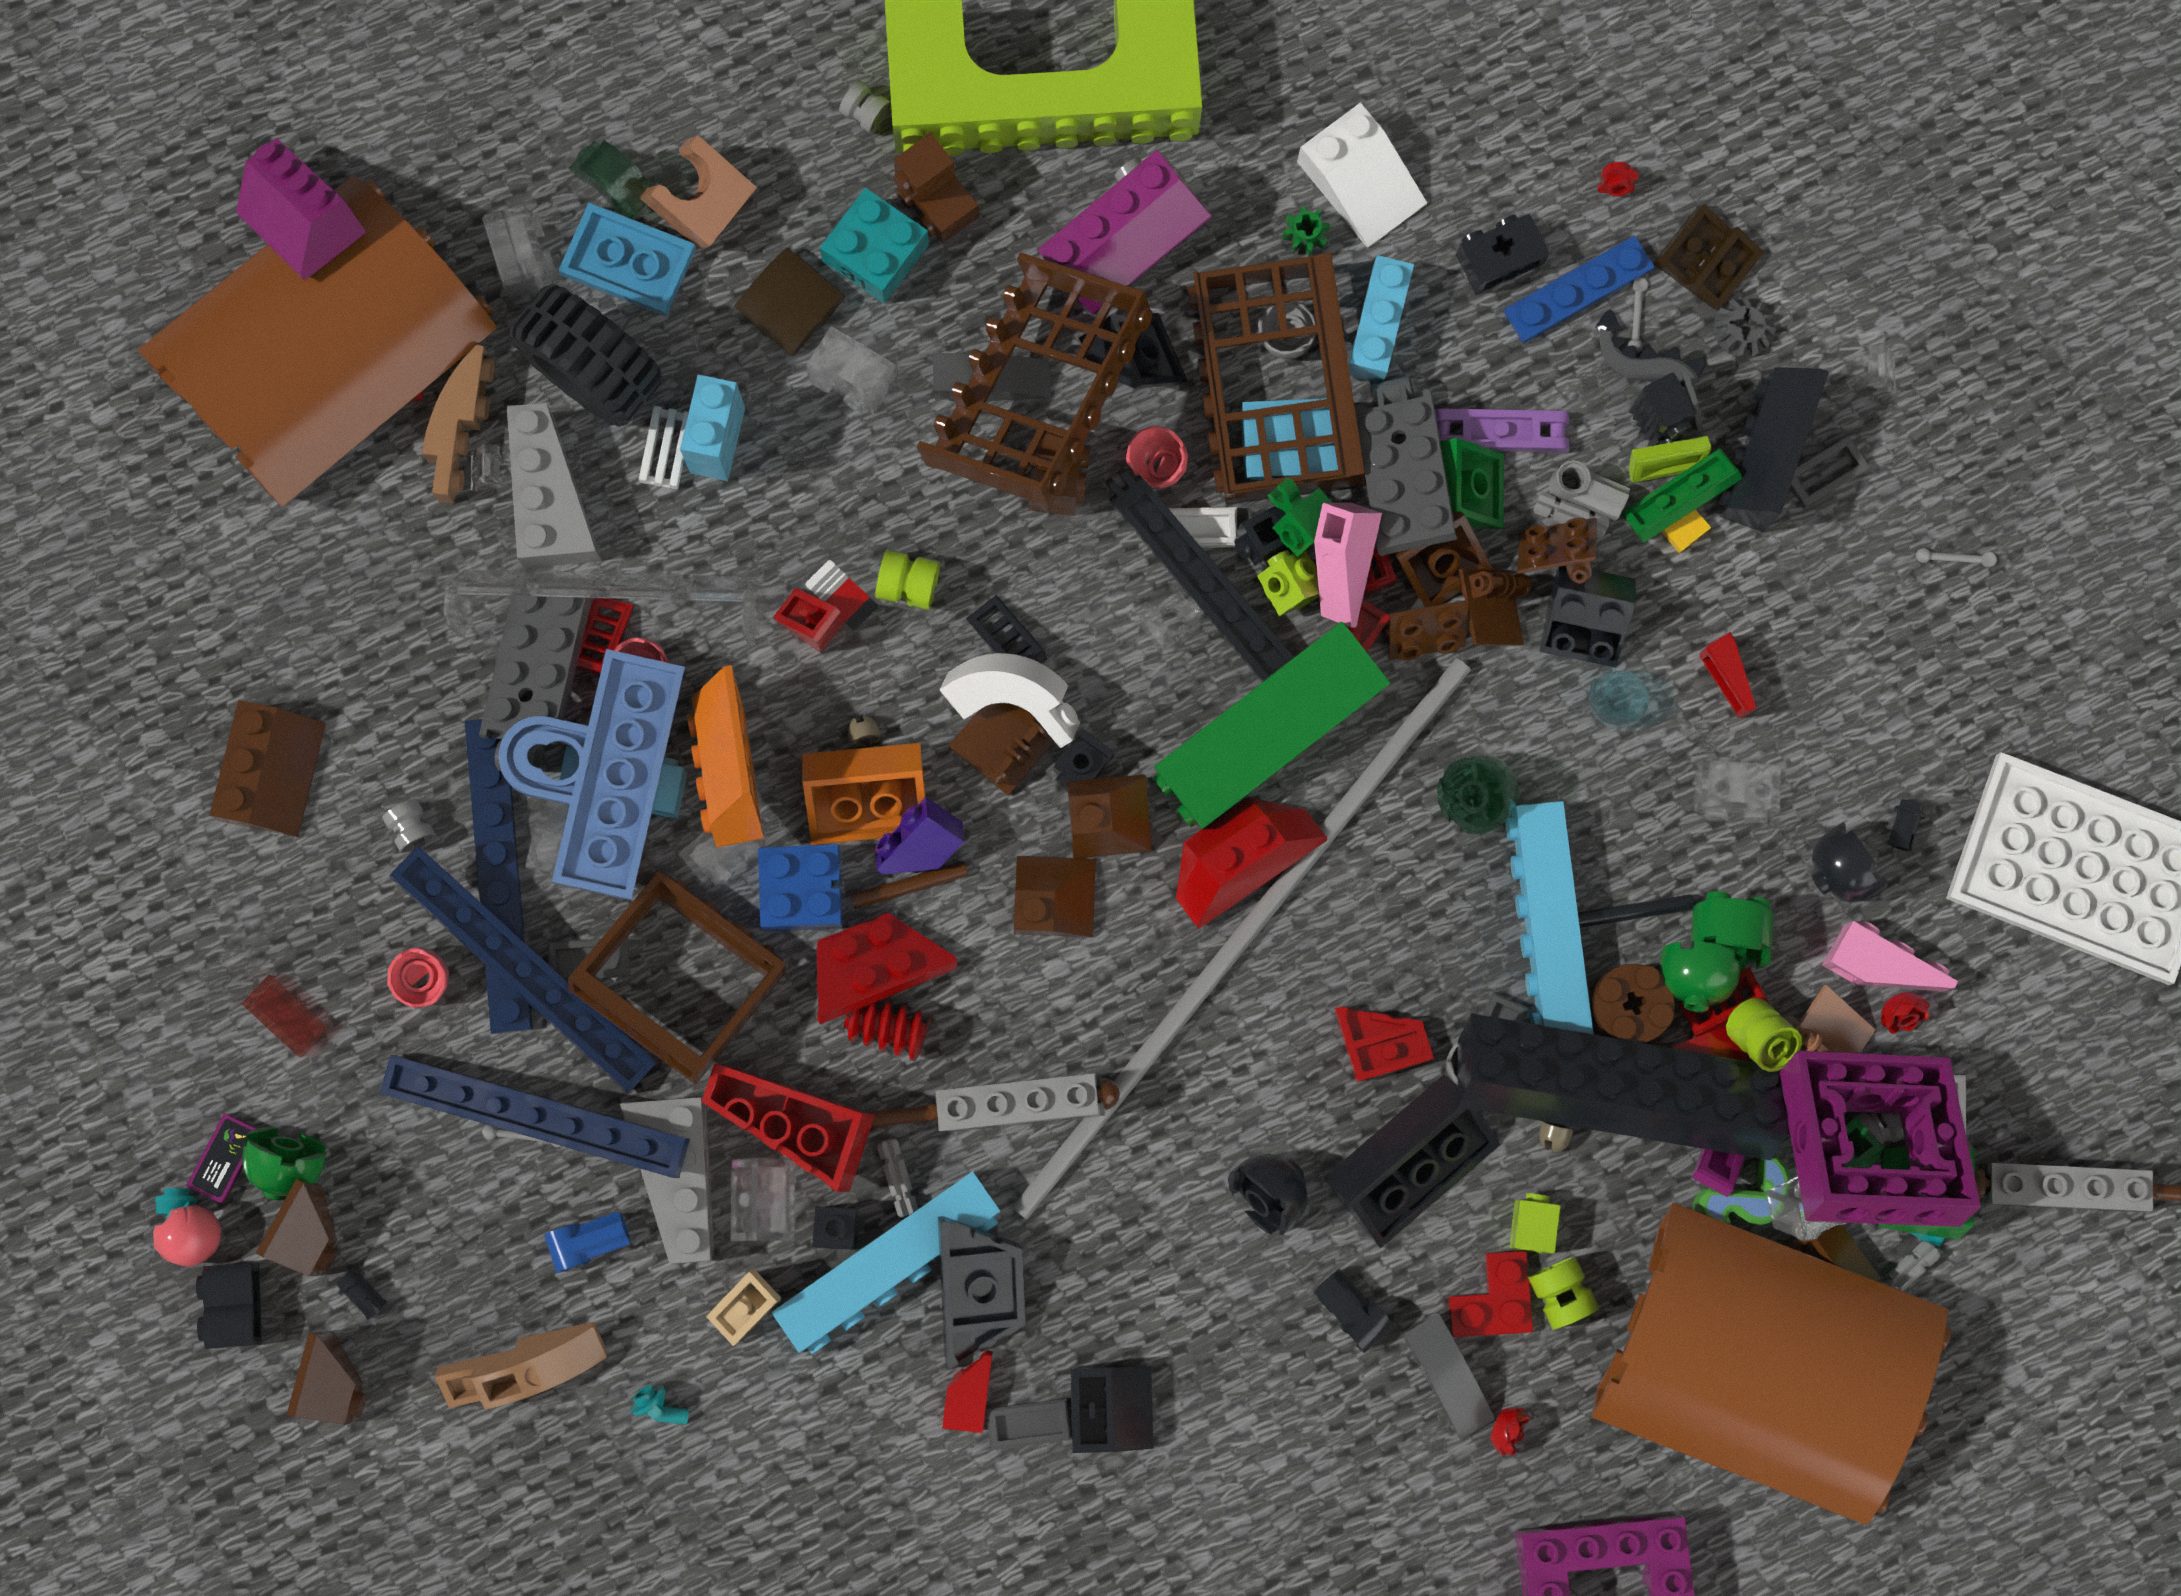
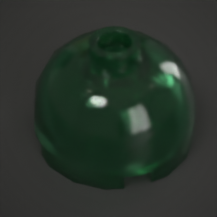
M1476 753L1452 762L1447 767L1448 769L1443 777L1439 779L1437 800L1444 817L1449 822L1453 820L1458 826L1462 827L1461 831L1468 834H1484L1497 829L1514 813L1519 800L1518 783L1513 771L1503 760L1490 754Z

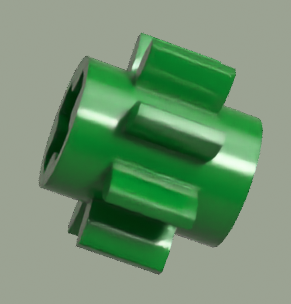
M1301 206L1300 213L1296 218L1289 214L1286 216L1285 223L1291 229L1283 231L1282 240L1292 241V254L1297 252L1298 249L1306 250V254L1309 257L1312 255L1313 248L1316 245L1323 249L1326 247L1327 240L1322 235L1329 232L1330 223H1322L1320 209L1313 213L1306 211L1305 207ZM1301 226H1307V230L1312 232V235L1306 236L1305 231L1300 230Z

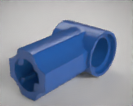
M620 1211L596 1218L582 1225L575 1223L544 1234L556 1273L567 1271L568 1268L580 1264H587L591 1262V1258L631 1245L625 1220Z

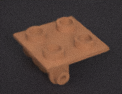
M1827 985L1823 986L1796 1027L1802 1036L1800 1051L1861 1053L1875 1032V1029Z

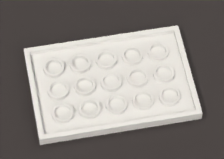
M2000 752L1996 755L1946 899L2171 985L2175 983L2181 966V821Z

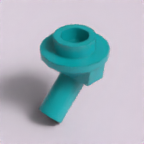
M164 1189V1195L155 1197L156 1214L167 1216L168 1219L170 1210L195 1205L197 1198L189 1196L188 1189Z
M652 1384L646 1385L632 1398L634 1404L630 1411L634 1416H650L652 1420L654 1419L659 1422L686 1425L689 1414L688 1408L663 1406L666 1393L663 1385L655 1387Z

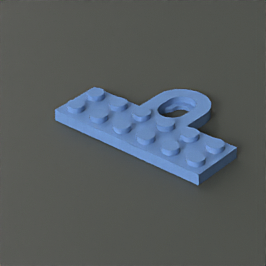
M606 649L588 726L546 716H533L517 722L504 735L499 747V764L506 781L515 790L524 795L570 805L552 879L553 884L632 901L685 670L684 666ZM556 741L572 746L577 751L579 766L571 777L564 780H554L548 777L541 768H536L529 763L527 759L529 750L535 745L547 746Z

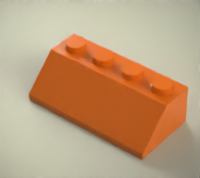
M728 665L718 671L692 697L694 713L687 714L690 735L692 738L697 737L698 745L691 746L694 765L696 769H702V777L696 778L697 791L700 801L706 800L707 809L700 810L702 826L705 834L712 832L716 848L764 839L745 711L732 665Z

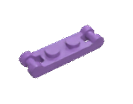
M1435 409L1440 441L1460 438L1494 451L1569 452V439L1565 438V427L1569 426V413L1566 411ZM1460 424L1461 435H1450V425ZM1540 426L1550 427V437H1540Z

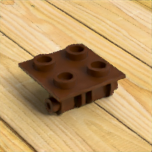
M1573 518L1566 523L1551 526L1535 525L1520 532L1518 574L1566 565L1568 576L1572 581L1576 583L1588 581L1592 575V561L1596 560L1597 518Z
M1459 569L1462 594L1465 600L1469 601V631L1472 635L1473 645H1524L1516 598L1525 596L1532 589L1533 583L1528 575L1525 573L1511 574L1510 570Z
M1464 600L1391 613L1390 626L1384 627L1386 643L1389 642V660L1400 658L1408 661L1416 659L1421 654L1433 652L1448 654L1456 651L1458 648L1465 647L1469 601Z
M994 703L978 710L948 747L1009 796L1055 741L1038 720L1024 708L1010 703Z

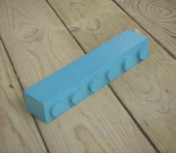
M1564 802L1516 806L1511 811L1512 817H1506V833L1509 841L1515 840L1516 856H1511V873L1514 880L1520 879L1521 895H1516L1515 904L1517 916L1519 919H1525L1526 934H1521L1520 944L1523 958L1529 957L1531 973L1525 975L1528 997L1535 998L1536 1013L1530 1014V1023L1593 1034Z
M972 1171L771 1313L798 1353L808 1349L812 1355L832 1341L828 1333L841 1325L845 1331L865 1318L861 1311L874 1301L878 1307L882 1306L899 1294L895 1289V1286L908 1278L913 1284L932 1270L928 1263L939 1256V1216H945L987 1232L998 1224L995 1216L1001 1211Z

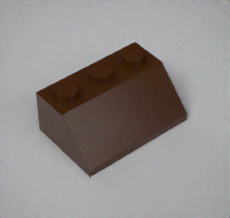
M238 700L209 816L224 823L298 837L326 723L280 708Z

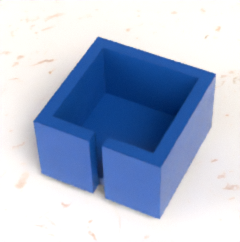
M838 844L758 848L760 927L764 932L843 929L842 892L840 888H832V883L834 886L842 885L841 850Z

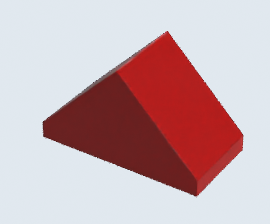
M796 587L772 618L820 653H822L844 623L842 613L837 607Z

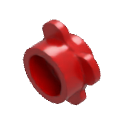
M1626 162L1610 163L1602 169V183L1597 186V190L1599 193H1608L1615 197L1633 193L1635 191L1634 181L1639 178V172L1632 169L1631 165Z

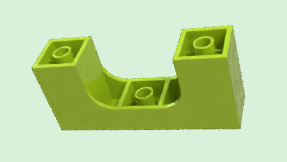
M885 0L892 125L896 153H903L930 132L949 156L962 154L964 149L979 148L983 153H996L1001 151L1004 146H1018L1019 150L1032 151L1040 148V144L1056 143L1058 148L1067 149L1076 147L1078 142L1094 141V144L1097 146H1109L1115 144L1117 139H1132V142L1136 144L1150 143L1154 140V137L1169 136L1170 140L1177 142L1191 139L1192 135L1199 134L1202 113L1194 0H1114L1113 14L1116 49L1103 64L1088 70L998 75L987 72L977 66L970 58L964 39L962 0Z

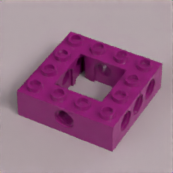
M1797 1051L1779 1072L1806 1221L1961 1227L1981 1207L1950 1058ZM1847 1111L1900 1114L1910 1168L1908 1170L1881 1169L1880 1165H1872L1870 1168L1845 1167L1854 1155L1853 1141H1848L1844 1114Z
M1670 1514L1515 1530L1522 1596H1570L1568 1572L1645 1564L1643 1568V1584L1648 1586L1649 1596H1695L1685 1517Z

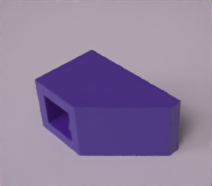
M925 797L916 807L911 806L906 810L901 818L900 825L891 834H884L878 841L875 848L877 871L884 875L939 869L964 843L963 822Z

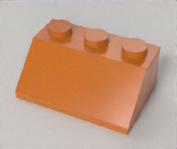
M920 743L802 754V782L811 845L881 839L884 834H891L900 825L901 818L911 806L916 807L926 797Z

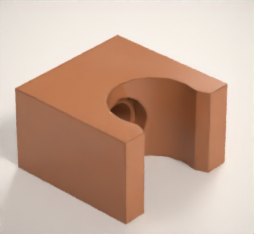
M697 135L687 139L679 148L682 157L691 161L697 170L699 184L695 195L689 200H681L672 195L667 187L658 184L647 188L640 199L689 242L694 243L697 248L701 249L711 246L757 187Z

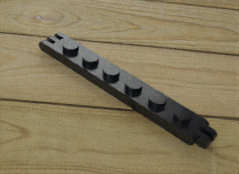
M1122 467L1116 473L1126 484L1123 488H1120L1111 477L1105 482L1106 486L1114 494L1109 499L1110 503L1261 682L1265 681L1294 658L1139 474L1132 478Z

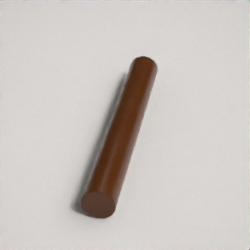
M962 861L850 894L854 909H858L967 877L968 872L965 862Z

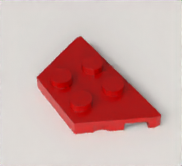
M889 913L817 941L816 947L817 1020L819 1024H823L953 971L957 967L958 960L954 955Z

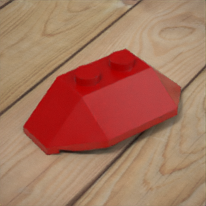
M1248 797L1184 841L1176 900L1197 929H1200L1328 840L1327 836L1305 809Z

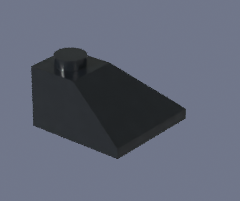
M1152 313L1148 328L1145 331H1141L1135 343V352L1131 361L1128 364H1124L1118 376L1119 383L1134 389L1181 385L1188 382L1159 313ZM1111 315L1107 317L1101 329L1118 334L1127 315ZM1083 334L1081 337H1079L1081 344L1083 343L1087 334ZM1096 337L1086 359L1102 365L1113 342Z

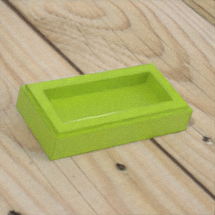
M1708 436L1633 449L1628 469L1631 483L1681 474L1710 455L1711 444Z

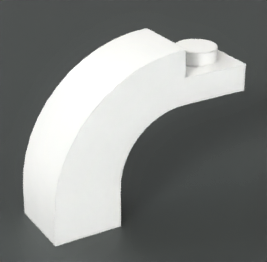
M995 653L972 658L949 671L940 688L942 694L963 719H966L981 708L994 703H1010L1020 706L1038 720L1060 748L1073 741L1080 724L1073 707L1062 701L1068 687L1065 681L1045 665L1027 657Z

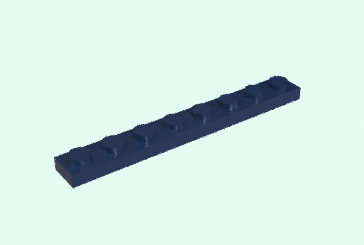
M482 719L465 721L479 899L491 913L525 943L512 786L506 781L502 772L497 770L495 765L496 747L502 739L481 738L479 732ZM485 965L491 1034L533 1030L531 1005Z
M419 846L389 875L398 886L627 1094L656 1064L648 1054L617 1026L568 991V982Z
M390 1055L380 1094L671 1178H680L690 1138L398 1055Z

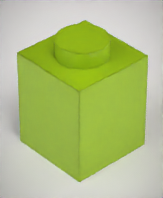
M1526 1193L1525 1200H1515L1509 1248L1555 1254L1560 1205L1549 1204L1550 1196Z

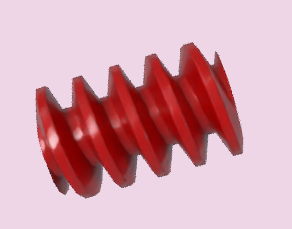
M887 1000L880 1010L877 1009L876 1002L847 1013L842 1033L847 1028L848 1041L855 1042L860 1034L863 1033V1044L867 1047H870L875 1039L878 1038L879 1050L883 1052L893 1043L894 1055L899 1057L908 1047L909 1059L916 1061L921 1053L931 1018L926 1024H923L922 1011L917 1010L911 1019H907V1006L902 1005L896 1014H892L891 1001Z

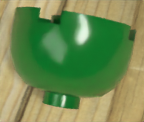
M1694 941L1693 949H1681V942H1675L1664 946L1660 951L1659 973L1663 976L1667 988L1674 995V1000L1683 1003L1684 1008L1689 1011L1704 1012L1709 1009V1006L1718 1005L1732 995L1740 977L1741 957L1735 959L1736 951L1720 944Z
M262 1127L249 1131L243 1149L242 1166L247 1179L253 1186L263 1191L265 1197L273 1200H285L296 1179L313 1184L318 1181L327 1152H325L326 1145L322 1141L302 1133H298L301 1142L293 1138L278 1136L279 1127Z

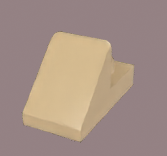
M753 1268L706 1317L734 1346L781 1302V1297Z

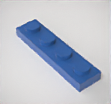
M1634 235L1504 309L1503 313L1524 344L1632 283L1635 279L1653 271L1654 265Z

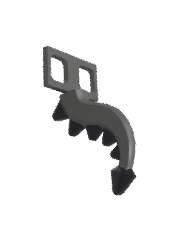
M1612 310L1606 311L1595 326L1600 332V348L1605 361L1615 372L1626 378L1639 381H1656L1674 372L1697 411L1693 417L1697 431L1703 430L1699 403L1693 384L1700 381V375L1706 365V360L1699 357L1682 362L1678 347L1671 348L1662 357H1658L1652 347H1647L1639 359L1636 358L1637 350L1634 345H1630L1620 351L1619 348L1623 345L1624 339L1623 337H1613V334L1620 329L1619 323Z

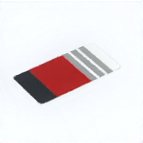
M828 560L806 582V586L820 600L837 607L841 611L844 622L854 631L878 609V604L831 560Z

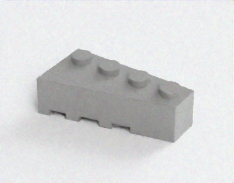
M546 403L507 406L517 559L524 568L602 561L553 414Z
M701 1097L620 1103L625 1120L690 1138L680 1178H671L640 1169L669 1264L715 1261L706 1104L701 1102Z

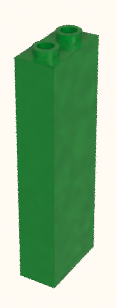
M1341 621L1156 764L1153 768L1158 774L1152 779L1166 797L1171 793L1176 796L1182 804L1176 810L1190 828L1197 823L1200 829H1203L1391 683L1343 621Z

